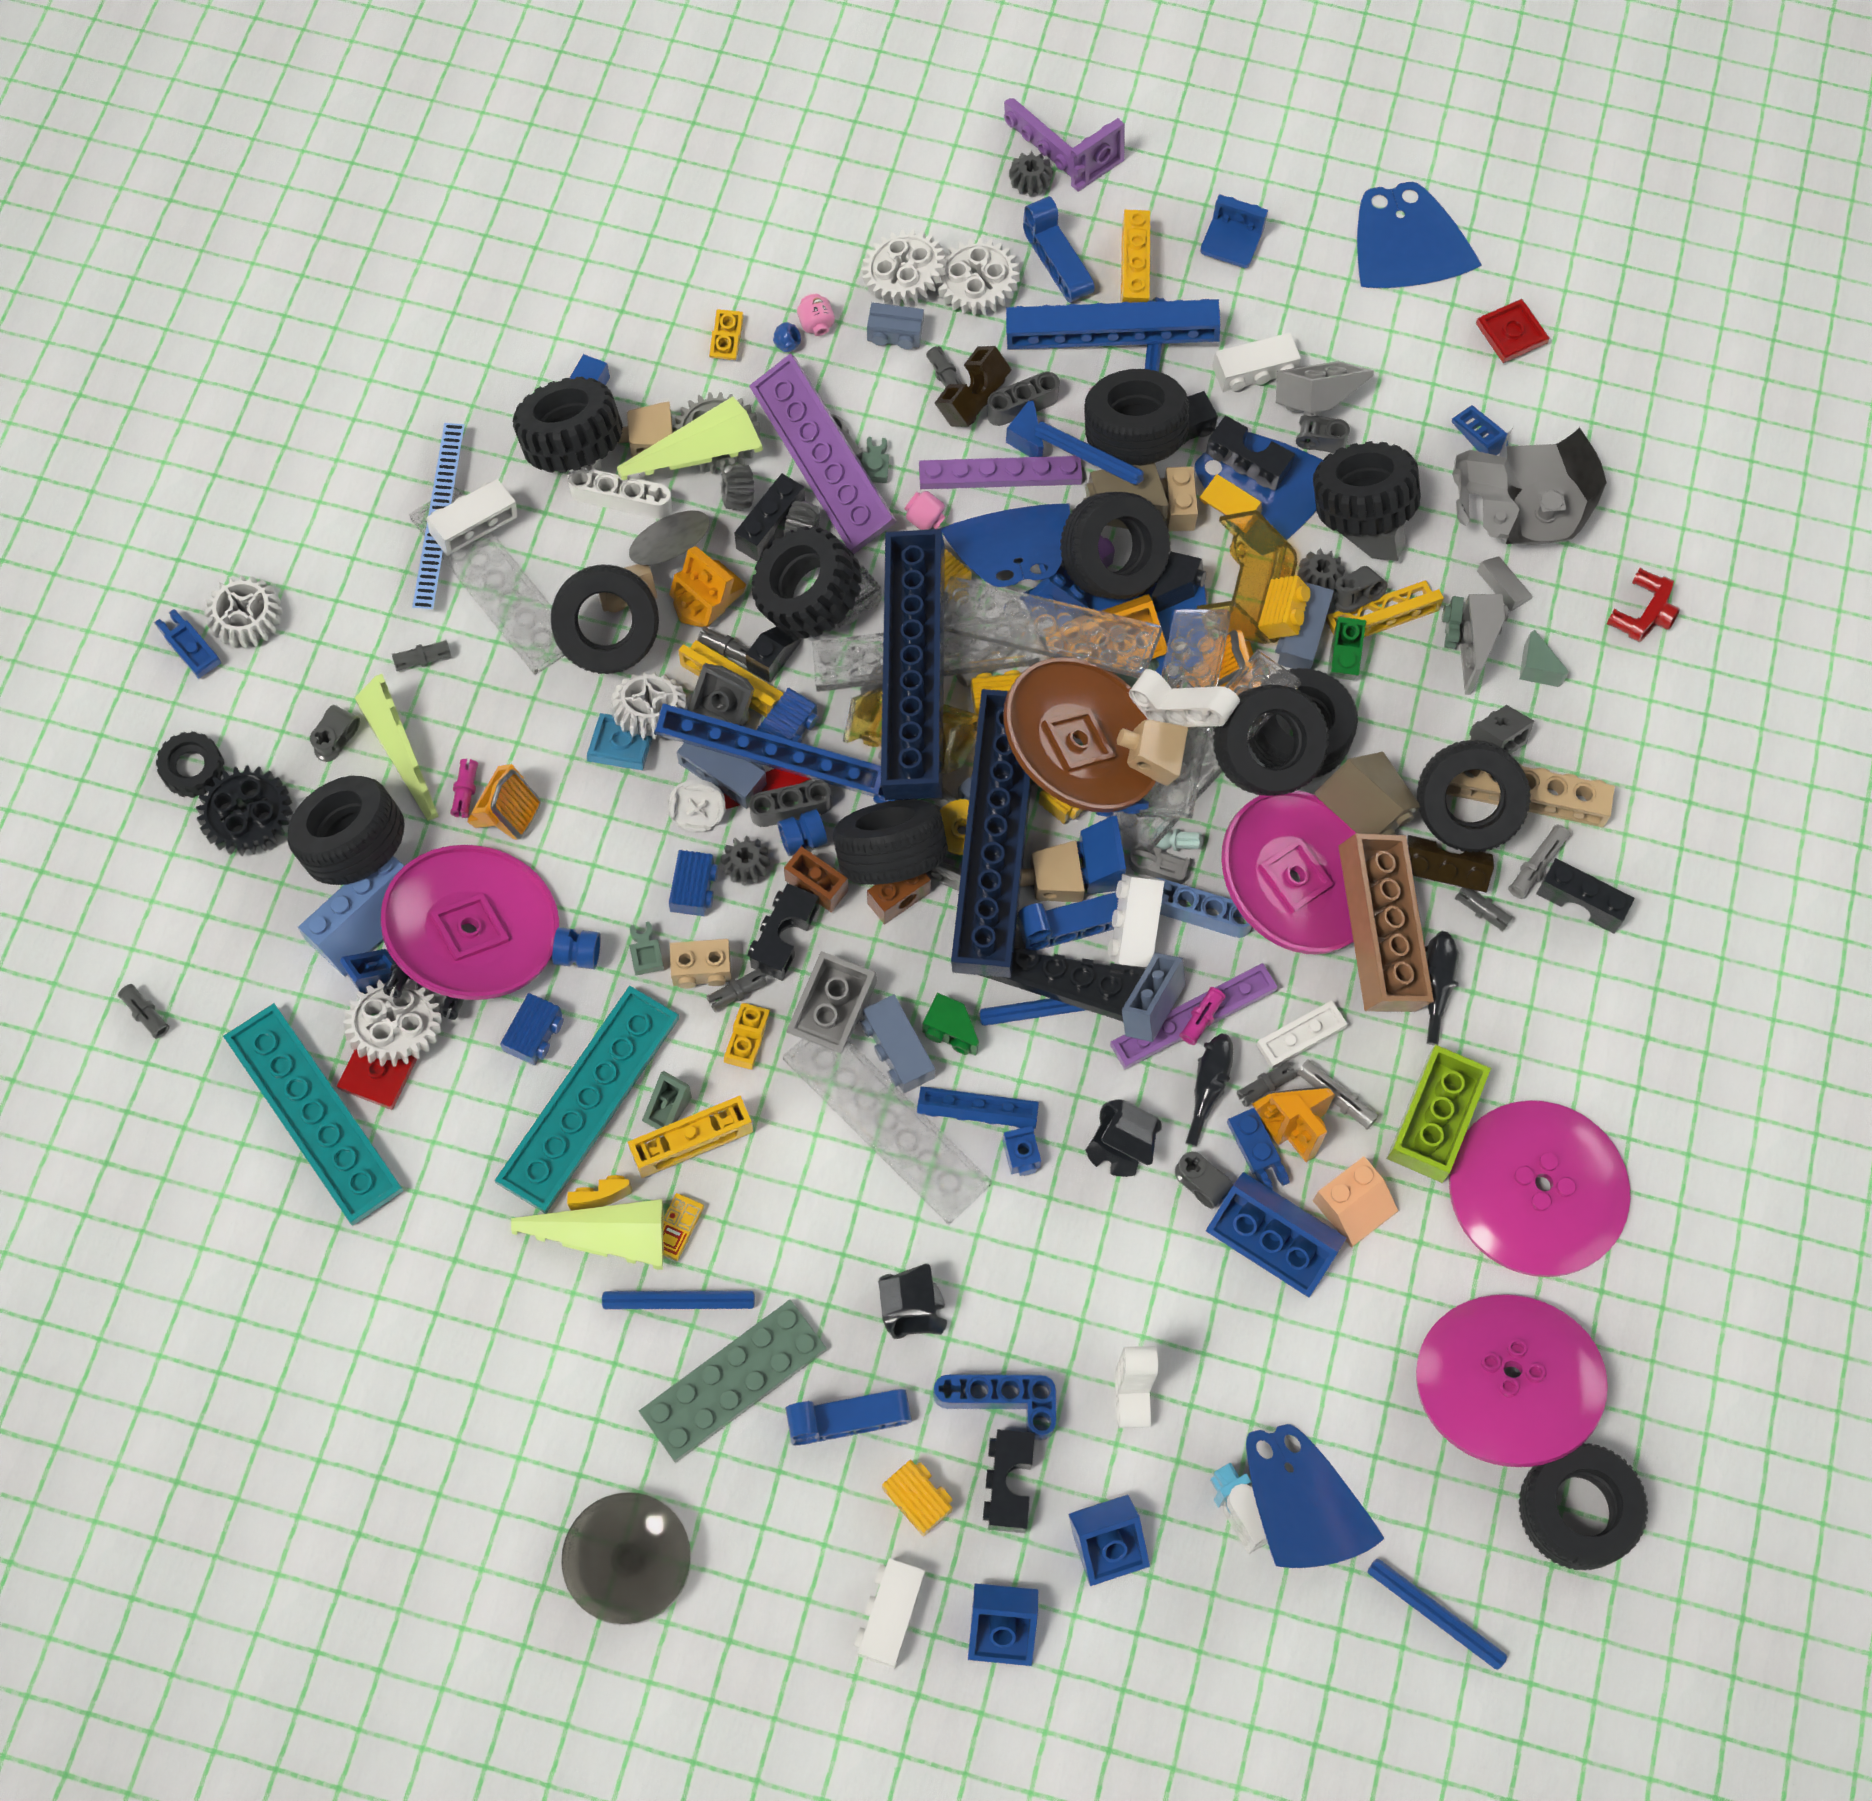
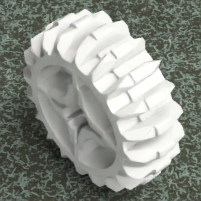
M241 575L239 581L235 582L232 578H229V584L227 585L219 582V591L211 590L212 599H206L208 608L204 609V614L207 618L206 624L211 629L213 636L219 638L224 645L229 642L232 647L236 648L240 643L246 649L250 642L258 646L259 639L262 638L268 641L267 633L276 634L274 625L281 624L279 617L282 615L281 601L278 595H276L274 588L267 586L263 579L257 582V579L251 576L246 581L245 577Z
M643 671L642 675L638 677L632 673L630 680L623 678L621 685H616V689L611 697V714L616 725L622 728V732L630 731L632 737L637 734L641 735L643 740L646 736H652L655 740L657 735L654 734L662 704L687 710V698L682 686H677L675 679L668 680L666 674L658 677L656 672L652 675H646Z

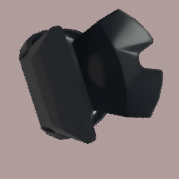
M1118 1099L1105 1103L1100 1110V1126L1085 1149L1086 1154L1095 1167H1098L1104 1160L1111 1163L1110 1174L1113 1176H1135L1139 1162L1145 1165L1152 1164L1156 1134L1162 1130V1123L1158 1117L1125 1100Z
M925 1263L896 1275L886 1274L879 1278L882 1320L893 1339L903 1338L907 1334L931 1333L941 1335L944 1332L947 1320L938 1317L936 1310L944 1308L945 1302L936 1283H933L931 1266Z

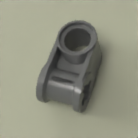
M1302 415L1300 417L1299 424L1301 429L1300 434L1296 437V444L1300 448L1325 451L1332 454L1341 447L1346 448L1350 427L1346 421L1322 416Z
M1362 566L1356 571L1336 580L1335 587L1338 591V596L1334 601L1335 608L1344 613L1354 612L1358 608L1380 599L1385 594L1388 584L1370 567Z
M331 705L310 735V742L314 747L316 757L324 762L335 760L349 739L357 732L360 718L336 705Z
M1191 1151L1185 1153L1175 1167L1177 1180L1190 1190L1203 1205L1210 1209H1214L1233 1186L1231 1180L1223 1172L1216 1169L1198 1152ZM1193 1165L1195 1169L1188 1172L1186 1167Z

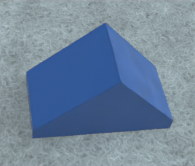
M1028 401L1007 427L1006 443L1029 457H1043V441L1034 435V427L1039 424L1034 401Z
M386 949L344 956L340 959V963L357 990L366 994L367 986L370 985L375 989L378 988V980H381L383 984L388 981L392 972L390 967L393 963V958Z

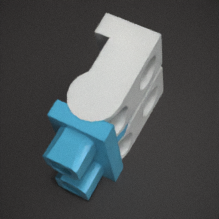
M1231 1463L1215 1471L1214 1477L1210 1480L1217 1491L1214 1502L1218 1508L1223 1506L1226 1518L1248 1554H1251L1268 1543L1256 1505L1253 1488L1249 1486L1251 1480L1247 1474L1239 1477Z

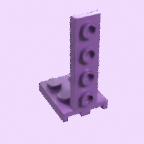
M1009 98L1004 101V119L1008 126L1014 127L1026 141H1030L1036 146L1043 156L1051 159L1059 170L1066 172L1071 177V186L1077 192L1124 161L1125 123L1119 118L1104 125L1099 131L1085 138L1080 144L1072 148L1016 99Z

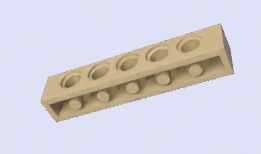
M1520 764L1530 786L1531 802L1527 812L1598 827L1605 826L1611 816L1614 785L1606 784L1602 780L1590 781L1578 778L1573 774L1562 775L1552 773L1545 768L1533 769ZM1472 769L1458 774L1450 782L1446 791L1447 795L1498 805L1500 802L1498 783L1492 780V775L1482 770ZM1464 772L1472 773L1474 778L1466 776ZM1548 789L1556 791L1558 795L1551 794ZM1576 795L1583 796L1586 801L1579 800Z

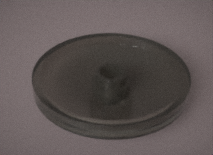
M627 1492L609 1495L588 1506L571 1525L562 1549V1573L571 1596L589 1615L614 1625L640 1624L656 1618L665 1612L683 1591L691 1567L689 1538L680 1519L663 1502L640 1493Z

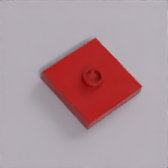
M1523 299L1477 318L1476 325L1502 363L1546 345L1550 339Z
M355 1049L336 1087L338 1090L393 1110L417 1059L410 1055L408 1056V1064H405L401 1058L398 1059L394 1067L391 1060H387L383 1066H380L379 1058L369 1063L367 1054L360 1058L357 1049Z

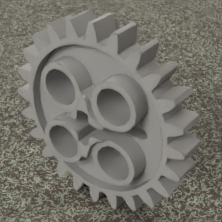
M708 392V399L704 400L702 396L698 395V403L689 400V409L681 407V416H675L676 424L673 425V432L728 400L733 394L724 399L722 392H719L717 398H713L712 393ZM740 398L737 401L743 407V399ZM750 404L746 405L743 408L747 411L760 439V423L757 422V414L751 413ZM754 449L741 451L737 457L732 458L729 454L712 457V462L699 464L700 471L703 472L706 467H710L711 474H714L715 469L720 467L723 473L725 466L735 464L736 462L745 465V457L753 458L752 450Z

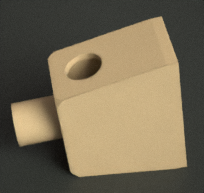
M662 402L629 410L627 412L628 426L623 427L620 441L617 444L629 443L631 456L634 457L672 434L670 402Z
M1147 719L1142 721L1134 731L1122 728L1117 737V745L1130 749L1127 761L1129 767L1168 786L1180 776L1188 727Z
M1076 841L1035 851L1031 854V868L1022 869L1021 887L1034 885L1035 898L1038 901H1083L1085 890Z

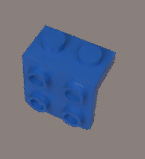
M1219 194L1215 203L1212 221L1201 245V254L1242 268L1249 267L1264 231L1268 210L1258 205H1252L1233 197Z
M1038 564L1041 573L1047 571V565ZM1061 565L1052 577L1043 579L1025 597L1029 606L1057 625L1077 619L1088 609L1084 598L1086 595L1084 590H1081L1079 586L1074 584V581L1066 573L1067 570Z

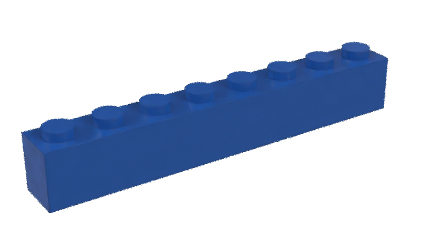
M1219 299L1006 307L1007 350L1219 342Z
M664 703L661 706L654 730L655 735L809 779L821 780L827 784L872 797L879 793L881 786V766Z

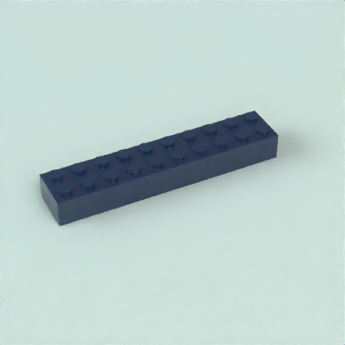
M941 529L885 532L881 788L885 800L943 798L945 545Z
M982 689L951 956L953 973L1011 978L1032 779L1018 763L1006 736L1004 704L1009 691Z

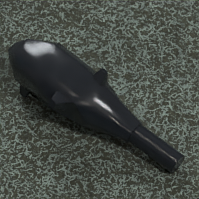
M1446 931L1439 932L1429 941V945L1425 946L1434 1002L1428 1005L1430 1018L1426 1044L1438 1045L1441 1018L1453 988L1459 985L1455 981L1459 951L1454 939Z
M1224 1033L1214 1037L1209 1043H1204L1206 1050L1203 1056L1198 1058L1197 1079L1194 1089V1117L1185 1144L1192 1147H1197L1205 1119H1207L1217 1100L1224 1094V1088L1227 1081L1230 1080L1229 1074L1233 1063V1043L1229 1035Z

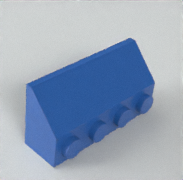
M1244 1172L1236 1180L1206 1229L1207 1233L1308 1298L1347 1239V1237Z

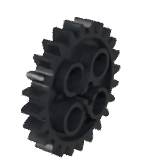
M246 765L244 772L240 773L238 768L234 767L233 775H229L224 770L222 771L224 779L219 780L213 777L214 787L205 785L204 788L208 796H199L200 801L204 805L196 806L200 814L197 817V821L202 825L200 830L203 835H207L206 838L209 843H215L218 850H222L226 846L228 854L231 855L237 848L239 854L243 856L245 850L249 848L254 855L256 854L257 846L260 845L263 850H267V841L276 844L275 834L285 835L281 826H287L290 823L286 816L293 814L289 806L292 804V800L288 796L289 792L286 786H282L283 783L280 778H274L271 771H267L263 775L261 767L258 766L254 773H252L249 765ZM257 789L255 794L246 796L250 790ZM231 802L227 808L220 809L224 803ZM270 812L267 817L258 818L262 813ZM243 825L241 830L232 832L236 826Z

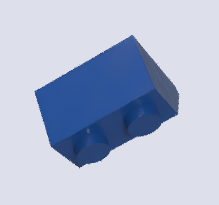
M1117 815L1110 816L1081 830L1079 841H1076L1079 858L1082 860L1083 868H1081L1083 884L1086 885L1087 895L1116 891L1118 882L1122 880V874L1126 872Z
M1129 1495L1068 1514L1074 1541L1090 1586L1150 1567L1140 1516Z
M974 1583L968 1660L1032 1666L1038 1618V1589Z

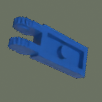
M175 609L169 612L173 622L178 625L170 631L165 622L160 619L154 622L168 644L198 679L221 664L215 652L187 620L185 621Z
M1252 1108L1228 1118L1227 1124L1252 1174L1256 1175L1258 1181L1272 1190V1182L1265 1171L1272 1167L1281 1185L1289 1184L1287 1172L1256 1110Z

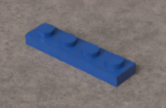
M921 1086L917 1113L926 1114L931 1117L941 1116L956 1118L961 1121L971 1120L992 1125L1015 1126L1017 1128L1033 1126L1036 1129L1039 1102Z

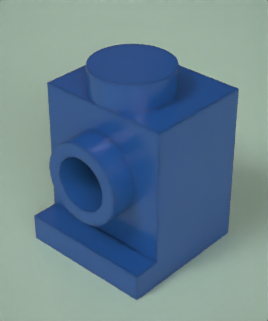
M1033 1126L1003 1133L1002 1142L1011 1175L1019 1173V1176H1026L1035 1173L1036 1169L1041 1166V1157ZM1026 1147L1029 1150L1027 1154L1023 1155L1017 1149Z

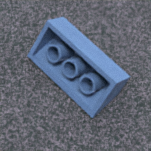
M394 856L377 872L365 879L343 885L298 926L304 939L344 977L347 973L340 963L342 957L371 952L384 941L380 924L383 898L392 879L404 867Z

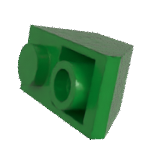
M1345 617L1337 618L1327 671L1329 676L1347 680H1355L1359 676L1366 620Z
M937 992L922 1023V1033H925V1036L933 1042L941 1043L943 1041L952 1045V1048L960 1054L968 1055L970 1053L976 1056L979 1040L965 1005Z

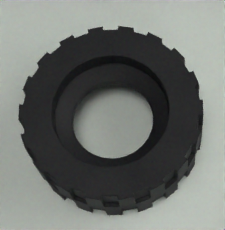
M191 731V733L181 732L177 736L170 737V740L165 741L161 750L158 751V759L156 760L157 772L166 787L174 794L177 793L181 797L189 796L190 798L205 795L207 792L204 788L205 785L214 787L215 783L212 778L216 777L221 780L222 771L225 770L223 765L225 764L221 756L222 754L211 738H207L205 734H198L194 731ZM189 752L200 754L204 758V767L199 774L185 777L178 773L176 764L182 755Z

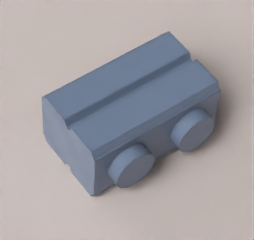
M871 302L867 323V341H871L878 346L894 344L903 349L919 348L924 322V309Z

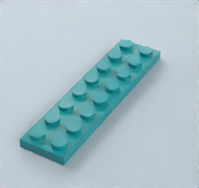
M629 985L494 1180L495 1183L547 1214L679 1020V1014Z
M275 1003L223 1036L352 1226L404 1191Z

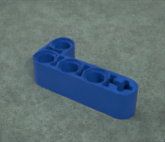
M1048 196L1025 206L1023 229L1026 238L1065 299L1071 303L1094 293L1095 287L1087 269L1059 228V215L1056 203L1052 197Z
M1116 892L1045 911L1041 903L1023 907L1018 912L1017 925L1025 949L1037 951L1114 930L1112 915L1114 910H1117L1119 900Z
M943 1375L935 1382L933 1397L936 1404L941 1408L1026 1409L1027 1432L1035 1433V1440H1046L1054 1432L1056 1425V1388L1052 1379L1047 1376ZM961 1385H966L964 1392L965 1399H960ZM976 1385L983 1386L987 1391V1395L981 1399L974 1398L970 1393V1389ZM1008 1385L1013 1386L1017 1389L1018 1396L1014 1399H1007L1002 1395V1388ZM944 1386H950V1390L953 1391L951 1398H945L944 1392H941L944 1390ZM1036 1386H1044L1049 1391V1396L1046 1399H1038L1034 1396L1032 1390ZM1036 1417H1044L1049 1421L1050 1427L1047 1430L1040 1431L1034 1427L1033 1420Z
M904 1389L815 1406L813 1402L805 1401L785 1407L791 1443L794 1446L898 1427L912 1422L907 1393Z

